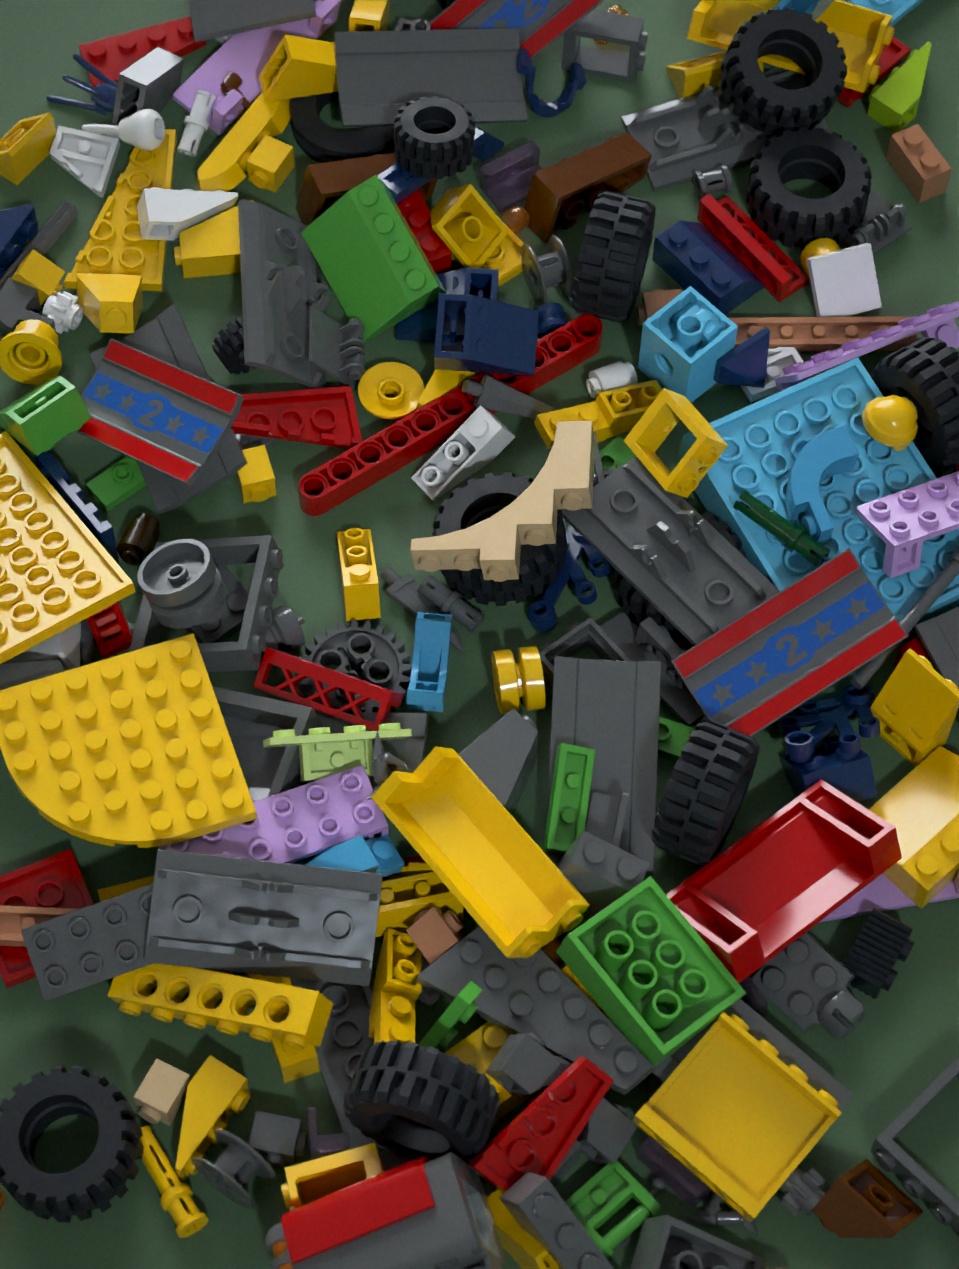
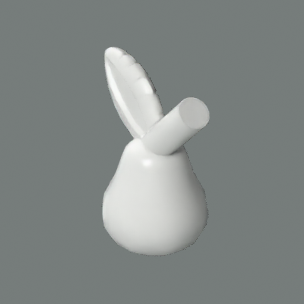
M153 109L139 110L133 115L122 119L118 126L87 124L82 126L83 131L118 138L124 143L146 151L157 149L165 137L164 121L160 114Z

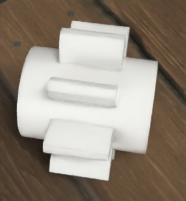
M65 291L63 294L57 293V296L51 295L45 302L42 316L54 320L56 332L60 334L63 331L68 332L69 329L75 330L83 317V308L76 304L79 297Z

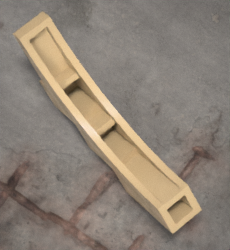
M592 421L557 422L554 444L539 474L520 496L490 518L466 529L448 534L411 539L410 551L415 570L434 572L449 569H459L462 571L481 569L484 580L503 582L519 579L521 545L541 546L543 544H556L558 509L575 511L592 508L595 437Z

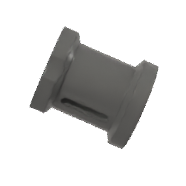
M725 164L719 165L718 169L708 172H693V183L699 199L707 196V194L722 190L726 193L732 191L731 175Z

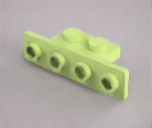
M400 723L379 724L378 734L380 740L404 739L412 736V729H401ZM365 725L345 726L344 733L334 734L330 733V727L308 729L309 735L295 736V730L293 729L273 731L272 738L263 740L264 748L299 747L301 782L316 781L357 766H363L368 777L374 776L372 741H375L377 731H366Z

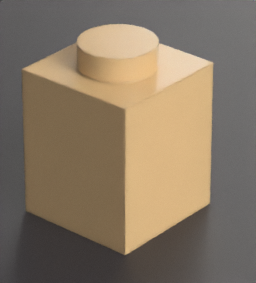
M156 1058L134 1095L135 1105L139 1111L138 1114L152 1124H158L160 1121L170 1126L186 1099L187 1087L191 1081L190 1075Z

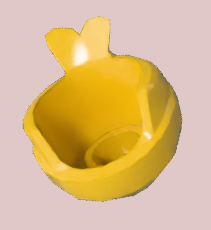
M896 395L878 397L866 404L862 414L863 425L869 435L876 441L886 446H891L895 452H899L907 448L916 436L918 429L916 406L906 397Z

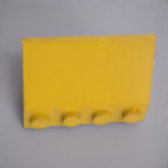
M941 746L935 749L869 809L896 827L902 859L882 874L921 909L956 877L959 870V756Z

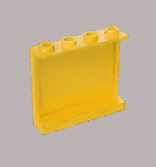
M722 1012L708 1032L649 1101L635 1114L632 1121L750 1223L842 1112L836 1108L838 1102L829 1093L822 1089L817 1092L807 1083L809 1078L801 1069L793 1064L788 1067L777 1057L779 1052L774 1046L764 1039L758 1041L748 1033L749 1026L741 1018L734 1014L729 1017L725 1012Z

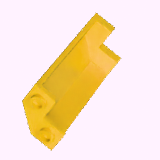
M702 0L693 11L687 39L727 51L734 35L745 21H750L751 17L759 12L765 14L768 9L774 8L782 0ZM834 0L815 21L819 23L821 20L828 26L827 31L830 34L835 33L839 39L837 47L844 49L846 59L843 63L847 65L844 87L864 93L869 84H875L880 71V66H877L884 45L889 46L895 30L894 27H890L893 16L842 0ZM765 55L758 58V61L805 75L802 68L796 62L785 56Z
M434 747L413 773L393 771L371 797L507 958H528L561 934L573 930L583 920L582 914L590 904L454 749Z

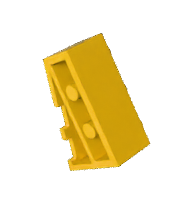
M409 862L408 866H403L400 872L382 877L375 937L384 936L388 928L405 932L414 924L413 920L420 912L432 907L445 912L450 910L460 920H464L463 905L427 863Z

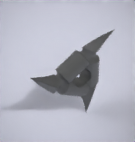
M377 731L372 757L375 759L372 765L374 783H377V786H375L366 800L372 799L371 797L387 780V767L392 772L413 773L402 760L389 752H384Z
M714 1192L706 1206V1211L685 1216V1218L710 1226H714V1224L739 1225V1223H742L759 1239L755 1219L749 1223L735 1210L731 1212L722 1211L720 1204L724 1200Z

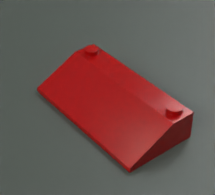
M821 779L666 895L736 981L741 983L902 859L896 827Z

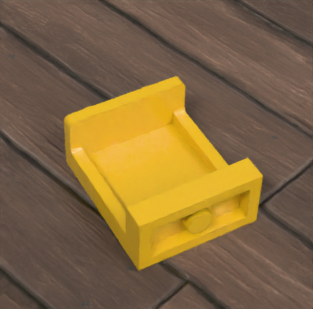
M368 1144L286 1167L287 1183L281 1185L286 1207H290L291 1211L349 1185L384 1172L385 1168L376 1144Z

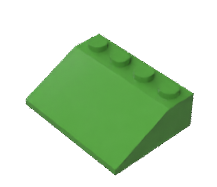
M377 175L348 191L301 232L349 320L358 318L365 326L363 339L365 343L437 300L439 293H447L389 189Z
M651 876L569 933L556 951L618 1030L654 1066L653 1068L679 1050L718 1018L722 1012H725L746 994L745 990Z

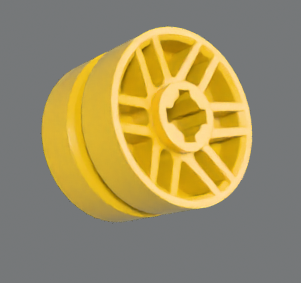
M537 646L519 647L517 650V663H515L510 649L492 651V675L500 715L507 714L513 708L519 712L520 697L526 711L545 709L544 677Z

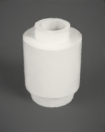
M621 361L590 371L589 379L586 380V387L592 398H597L600 392L638 384L637 374L633 365L630 362L623 363Z

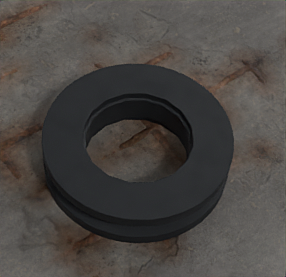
M338 92L291 98V124L294 138L301 150L312 160L318 163H326L349 158L355 159L377 154L393 153L394 126H371L366 130L357 132H342L327 126L320 119L319 113L324 106L335 99H339Z

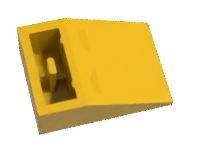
M909 648L870 707L873 716L880 721L879 735L909 763L917 767L935 749L946 744L959 708V689L953 681L944 679L935 671L927 658L921 655L918 656Z

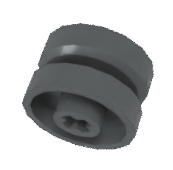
M177 539L161 545L142 561L137 572L138 584L144 596L149 600L150 607L156 618L162 625L172 629L189 628L203 623L214 616L223 606L227 596L226 582L220 571L216 568L209 549L203 542L194 539Z

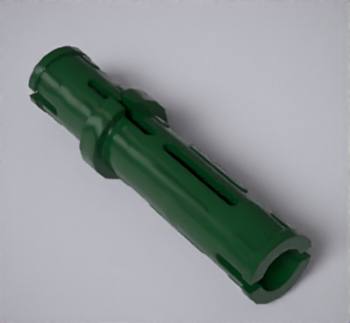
M747 490L739 496L744 502L736 501L733 508L785 543V548L788 551H796L814 564L816 568L825 562L814 551L820 556L827 558L831 550L807 535V530L804 527H796L751 495Z

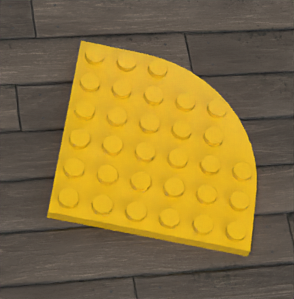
M194 633L0 690V748L9 774L24 798L26 797L43 818L71 835L107 846L115 847L117 843L137 844L138 848H150L187 841L257 819L251 795Z

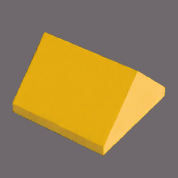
M722 51L665 66L679 99L700 93L708 85H711L712 88L719 87L718 83L722 74L720 68L726 52Z
M50 112L21 119L0 139V175L15 185H18L50 154L49 152L56 135L54 118Z

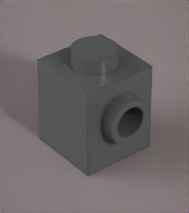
M256 1111L248 1145L258 1152L270 1164L272 1169L282 1170L285 1166L295 1165L297 1155L304 1156L308 1134L303 1133L301 1119Z

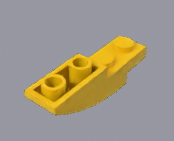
M655 379L600 392L596 401L539 414L534 424L548 449L552 448L554 444L557 422L592 421L597 443L633 429L662 389Z
M390 928L385 932L376 969L370 1009L369 1037L374 1038V1044L381 1041L388 1043L391 1040L400 1041L405 1044L408 1042L415 1043V1001L422 991V985L417 983L416 976L422 972V952L409 934Z

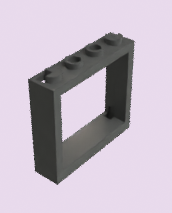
M272 535L197 540L203 542L209 549L215 565L256 563L238 642L197 644L207 672L258 670L262 651H266L265 636L267 627L272 623L271 609L273 600L278 595L279 572L284 567L282 549L278 548ZM156 542L155 549L168 542ZM144 594L129 652L162 643L166 626L162 625L156 618L150 607L149 600Z
M212 686L222 715L285 729L295 730V736L309 735L308 729L320 728L322 725L321 720L312 707ZM286 746L267 797L298 787L301 780L298 746Z
M958 1056L875 1139L870 1151L882 1163L880 1167L887 1172L892 1171L902 1180V1186L912 1197L916 1199L921 1198L931 1208L930 1211L938 1222L945 1226L949 1224L959 1234V1201L894 1142L956 1078L959 1079Z

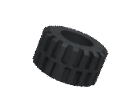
M432 96V98L421 97L418 101L412 100L407 102V106H402L394 118L393 153L396 162L400 163V167L403 170H410L411 175H420L424 179H429L430 177L436 178V180L443 179L445 176L453 177L456 176V172L462 173L465 171L466 166L471 164L472 157H474L475 119L472 117L471 111L464 109V105L459 102H452L453 99H441L438 96Z

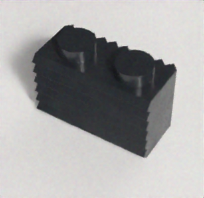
M873 908L842 963L855 975L850 985L853 988H857L860 992L870 995L873 999H877L882 989L889 992L898 975V972L893 970L898 959L905 962L915 944L909 940L913 928Z

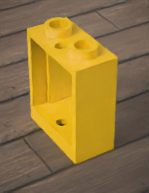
M665 388L662 389L624 439L626 445L665 491L688 498L691 492L698 487L699 482L712 465L718 461L720 455L728 446L684 395ZM679 420H681L697 440L671 472L655 452Z

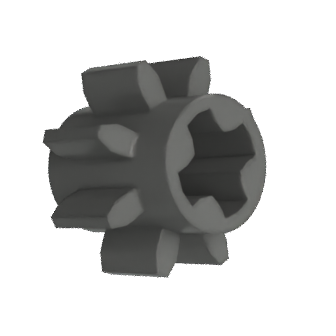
M799 1168L796 1169L780 1187V1190L785 1194L781 1204L793 1216L799 1211H803L807 1216H810L813 1213L814 1207L826 1194L822 1190L826 1180L813 1168L808 1173L802 1172Z

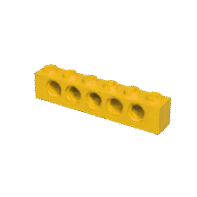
M156 963L114 977L108 993V997L120 1005L119 1010L129 1015L140 1016L142 1011L151 1013V1017L160 1021L171 1023L173 1018L182 1019L186 1025L198 1029H205L206 1024L216 1026L218 1031L237 1036L239 1031L248 1032L250 1037L263 1042H271L272 1037L283 1039L284 1044L298 1049H305L306 1044L320 1047L333 1003L319 991L199 968ZM157 986L155 992L150 995L152 989ZM190 992L188 998L182 1002L183 997ZM223 998L221 1004L214 1009L217 1001ZM256 1004L254 1011L247 1015L250 1007ZM289 1011L287 1018L280 1022L282 1015Z

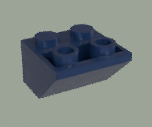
M839 735L828 736L823 739L822 743L815 744L811 758L805 762L792 761L786 753L779 755L795 797H798L822 779L856 802L877 796L870 756L862 749L855 754L840 752Z

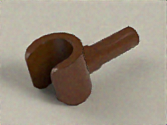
M229 72L221 84V92L227 96L235 89L243 95L239 90L243 83L241 77L234 72ZM243 95L242 106L247 111L251 103Z

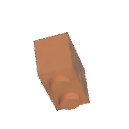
M916 124L892 134L886 160L916 201L922 203L945 193L952 168L921 127Z

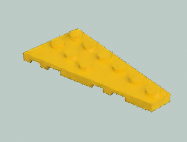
M165 129L164 140L155 150L146 151L134 147L129 157V164L124 173H121L116 181L117 186L112 196H108L89 232L90 238L84 249H80L72 272H68L64 280L65 289H77V273L142 275L143 291H163L167 240L141 238L137 205L144 188L158 187L172 190L177 140L176 129Z

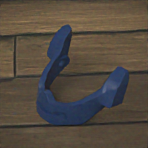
M521 47L519 50L517 71L525 76L526 92L534 112L542 117H555L568 109L573 102L576 91L582 90L587 82L582 65L580 63H572L570 80L567 87L555 101L547 103L533 93L536 67L532 66L527 49Z

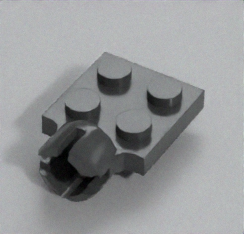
M808 932L804 933L765 963L750 980L803 1031H808L814 1024H819L834 1038H844L855 1027L840 1013L854 1023L857 1020L860 1023L867 1011L865 1005L850 992L849 985L855 975Z

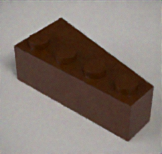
M626 132L617 137H611L592 148L588 147L570 158H564L559 163L546 169H539L531 178V186L520 220L545 244L554 235L553 231L561 226L565 230L576 224L574 218L585 210L591 213L594 202L600 193L611 191L621 194L644 179L652 155Z
M394 153L307 165L296 204V211L302 223L309 226L348 191L374 175H380L397 163ZM433 178L419 188L424 201L431 199L437 182L436 178Z

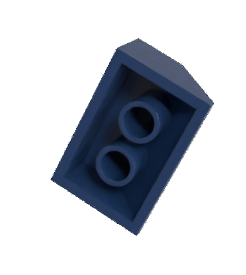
M678 220L655 236L652 260L683 290L691 286L724 315L762 290L765 286L750 269L701 223Z

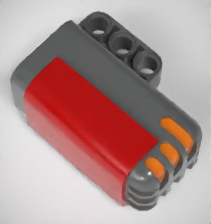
M452 1152L434 1160H429L427 1157L422 1156L286 1212L282 1215V1222L269 1229L265 1237V1249L274 1256V1260L270 1263L271 1269H501V1267L506 1265L504 1251L479 1176L475 1170Z

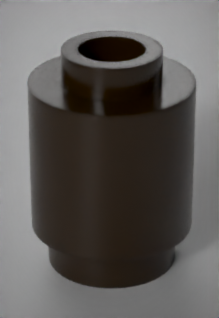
M139 513L129 520L117 545V552L125 563L134 566L139 565L154 550L160 536V524L154 517Z

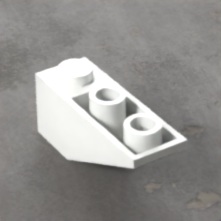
M144 188L137 205L141 238L148 240H175L179 238L180 232L233 208L237 201L238 193L222 190L194 191L192 189Z
M480 405L411 478L431 500L435 501L492 462L515 436L494 414Z

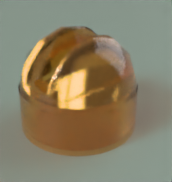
M521 207L510 208L502 214L504 221L516 235L525 230L529 225V214Z

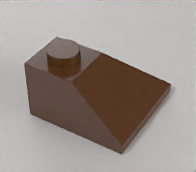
M868 1159L840 1176L812 1210L820 1218L821 1224L830 1232L836 1233L840 1238H893L918 1219L924 1212Z

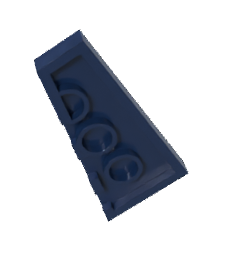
M49 451L42 452L38 456L34 454L39 471L116 563H118L119 558L112 525L107 520L101 521L99 510L92 502L87 504L82 490L76 483L68 485L70 484V479L67 472Z

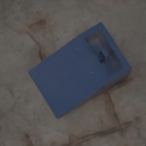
M466 267L437 275L447 294L474 295L495 301L498 299L499 269ZM438 299L397 323L396 340L435 342Z
M439 293L434 352L435 369L534 376L539 311L474 295Z

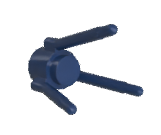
M73 54V59L103 82L104 85L98 83L96 87H93L68 75H63L62 78L64 81L91 93V100L96 103L93 104L52 95L47 96V101L96 111L105 116L107 112L113 114L118 83L110 80L78 54Z

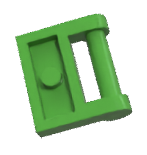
M618 1161L615 1164L608 1163L565 1201L606 1259H609L614 1254L613 1249L644 1222V1219L656 1217L662 1211L658 1202ZM634 1198L639 1206L602 1238L596 1230L629 1200Z

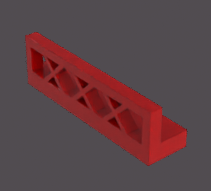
M708 194L700 199L697 220L765 284L764 288L778 302L783 301L809 283V277L728 196L716 201ZM725 208L734 216V218L725 210ZM789 274L796 279L794 282H792V277Z
M266 647L253 688L303 706L312 707L314 710L356 725H365L366 728L373 731H379V724H385L390 707L399 708L404 694L268 647ZM272 664L282 668L287 680L276 687L265 684ZM290 671L296 672L299 675L293 677ZM310 677L313 679L318 692L308 698H303L296 683ZM322 682L330 684V686L324 689ZM290 687L292 693L284 691V689ZM338 688L344 689L349 704L339 709H334L327 694ZM353 693L361 695L362 697L355 699ZM321 698L323 704L317 703L315 700ZM370 699L381 702L375 722L365 720L358 705ZM353 709L355 716L346 712Z

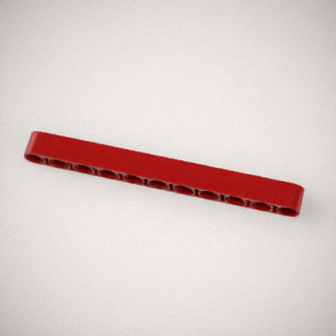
M582 315L539 339L536 346L535 366L537 367H535L534 376L481 373L470 380L481 383L484 375H488L528 395L596 355L601 348L603 324L594 315ZM462 384L304 475L299 482V501L302 511L310 516L324 514L444 444L476 411L477 407H474L476 396L462 392ZM487 409V410H488L489 412H491L492 414H495V413L498 412V411H494V410H489V409ZM400 444V445H403V446H401V447H395V446H393V445ZM366 461H375L374 463H366ZM338 477H347V479H344V480H340V479H337V478H338ZM318 493L320 495L310 496L309 494Z

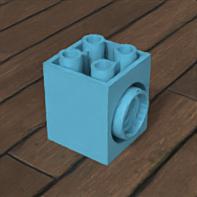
M689 286L643 322L638 369L649 379H656L661 389L665 388L684 395L692 403L717 383L713 379L716 361L734 349L738 326L694 288Z

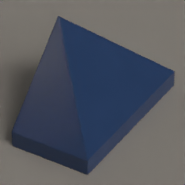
M764 327L718 359L713 379L718 384L764 388L770 330Z

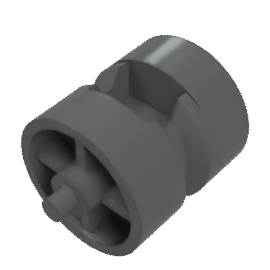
M286 604L271 610L272 623L267 627L265 636L266 647L275 650L282 649L288 652L304 645L305 637L300 626L305 623L304 618L300 617L297 619ZM262 651V655H261V659H260V664H261V661H262V659H263V656H264L265 651Z

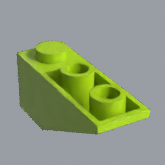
M927 42L921 49L912 51L906 63L901 68L896 67L893 69L887 81L882 86L877 85L874 87L868 97L870 104L867 115L894 134L901 131L916 117L932 45L930 42Z

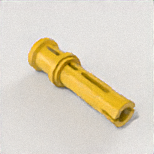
M141 1127L143 1136L139 1138V1141L144 1147L141 1160L162 1195L160 1205L164 1211H169L177 1226L175 1231L178 1237H188L201 1230L208 1223L209 1219L206 1213H200L192 1199L193 1191L191 1187L187 1186V1184H182L155 1138L151 1127Z

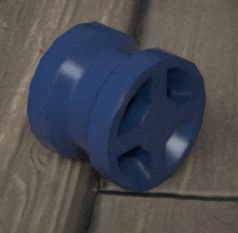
M545 303L535 309L539 311L537 331L539 339L567 324V321L563 319L565 317L564 308L559 303Z

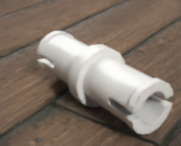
M197 91L190 115H187L184 120L186 126L180 144L177 147V151L180 153L184 151L183 154L196 157L203 133L208 131L209 128L207 121L212 105L216 101L215 95L209 97V92Z

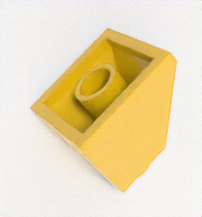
M471 183L447 190L431 210L433 230L465 268H481L509 233L506 226Z

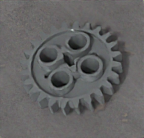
M353 619L351 627L346 628L342 621H338L337 631H333L329 626H326V637L314 634L315 645H305L306 655L300 656V658L325 667L336 665L338 666L335 669L336 671L359 678L358 675L361 674L362 680L404 694L402 701L406 700L405 690L408 689L409 677H411L412 666L408 665L410 664V653H403L405 651L403 641L395 643L396 635L394 631L384 636V625L381 624L375 630H372L370 620H367L363 627H358L356 619ZM358 649L368 650V652L364 654H358L354 651ZM339 650H343L346 653L348 660ZM376 675L386 676L383 680H375L372 677ZM307 677L300 681L301 692H307L305 694L306 698L318 692L312 678ZM322 682L324 689L330 686V684ZM338 688L327 694L334 709H339L349 704L348 698L342 695L345 692L344 689ZM358 694L354 695L355 699L362 697ZM321 698L315 700V702L323 704ZM370 699L358 706L361 712H378L381 702ZM390 707L392 711L396 712L398 710L397 707Z

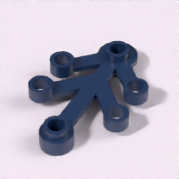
M571 525L566 534L568 549L563 569L557 572L556 580L548 586L542 599L534 602L528 611L531 626L538 632H546L556 626L558 617L554 606L569 577H571L575 586V594L579 603L589 605L597 599L595 585L587 580L578 562L583 551H585L589 558V567L593 576L602 578L611 571L610 563ZM599 564H605L600 568H595ZM585 591H591L587 595H581Z
M850 684L843 689L841 697L818 701L809 700L798 707L799 716H785L779 720L780 735L785 737V750L790 759L795 762L809 760L814 752V745L835 728L840 736V752L855 754L861 750V737L874 738L880 734V721L873 716L870 709L875 701V694L872 693L871 687L865 684L862 689H858L853 684ZM834 710V711H829V712L820 713V711ZM853 713L857 714L859 718V734L854 732L848 719ZM815 726L809 732L801 731L802 727Z

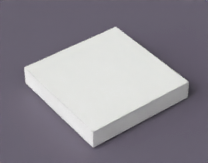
M864 243L806 259L817 317H847L882 307L871 244Z

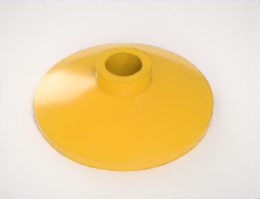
M384 362L371 367L363 374L358 384V397L362 406L370 414L382 419H400L410 415L417 410V401L424 391V384L420 375L410 366L398 362ZM388 395H394V396H396V397L389 398V397H387V396H388Z

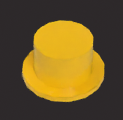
M29 319L20 322L15 327L14 332H10L0 341V367L3 372L16 381L30 385H39L45 380L57 377L62 367V354L58 348L57 333L50 325L40 320Z

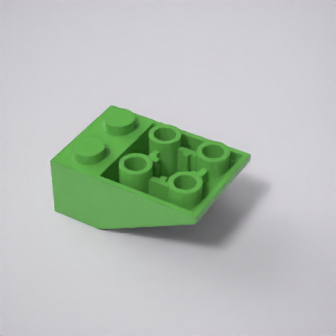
M57 376L45 380L1 410L0 427L38 456L42 452L52 449L55 443L68 434L78 431L92 417L76 387L62 376Z

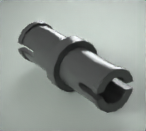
M428 575L425 578L427 583L422 582L417 592L441 608L440 613L453 615V618L471 633L476 631L478 628L476 624L481 625L485 615L462 599V594L458 591L452 592L437 581L434 576Z

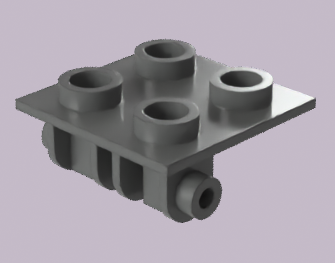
M871 189L863 221H859L858 228L854 230L853 234L847 231L844 242L849 247L869 243L874 255L912 229L905 221V215H907L906 207L903 204L889 206Z
M310 306L309 362L345 385L351 386L353 390L356 389V380L361 379L365 373V342L363 341L365 326L361 323V320L352 318L348 321V324L343 326L314 306Z

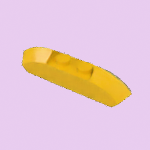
M262 92L197 170V191L222 190L228 192L239 185L247 177L243 170L247 171L246 161L264 136L273 137L282 134L291 117V99L265 101Z

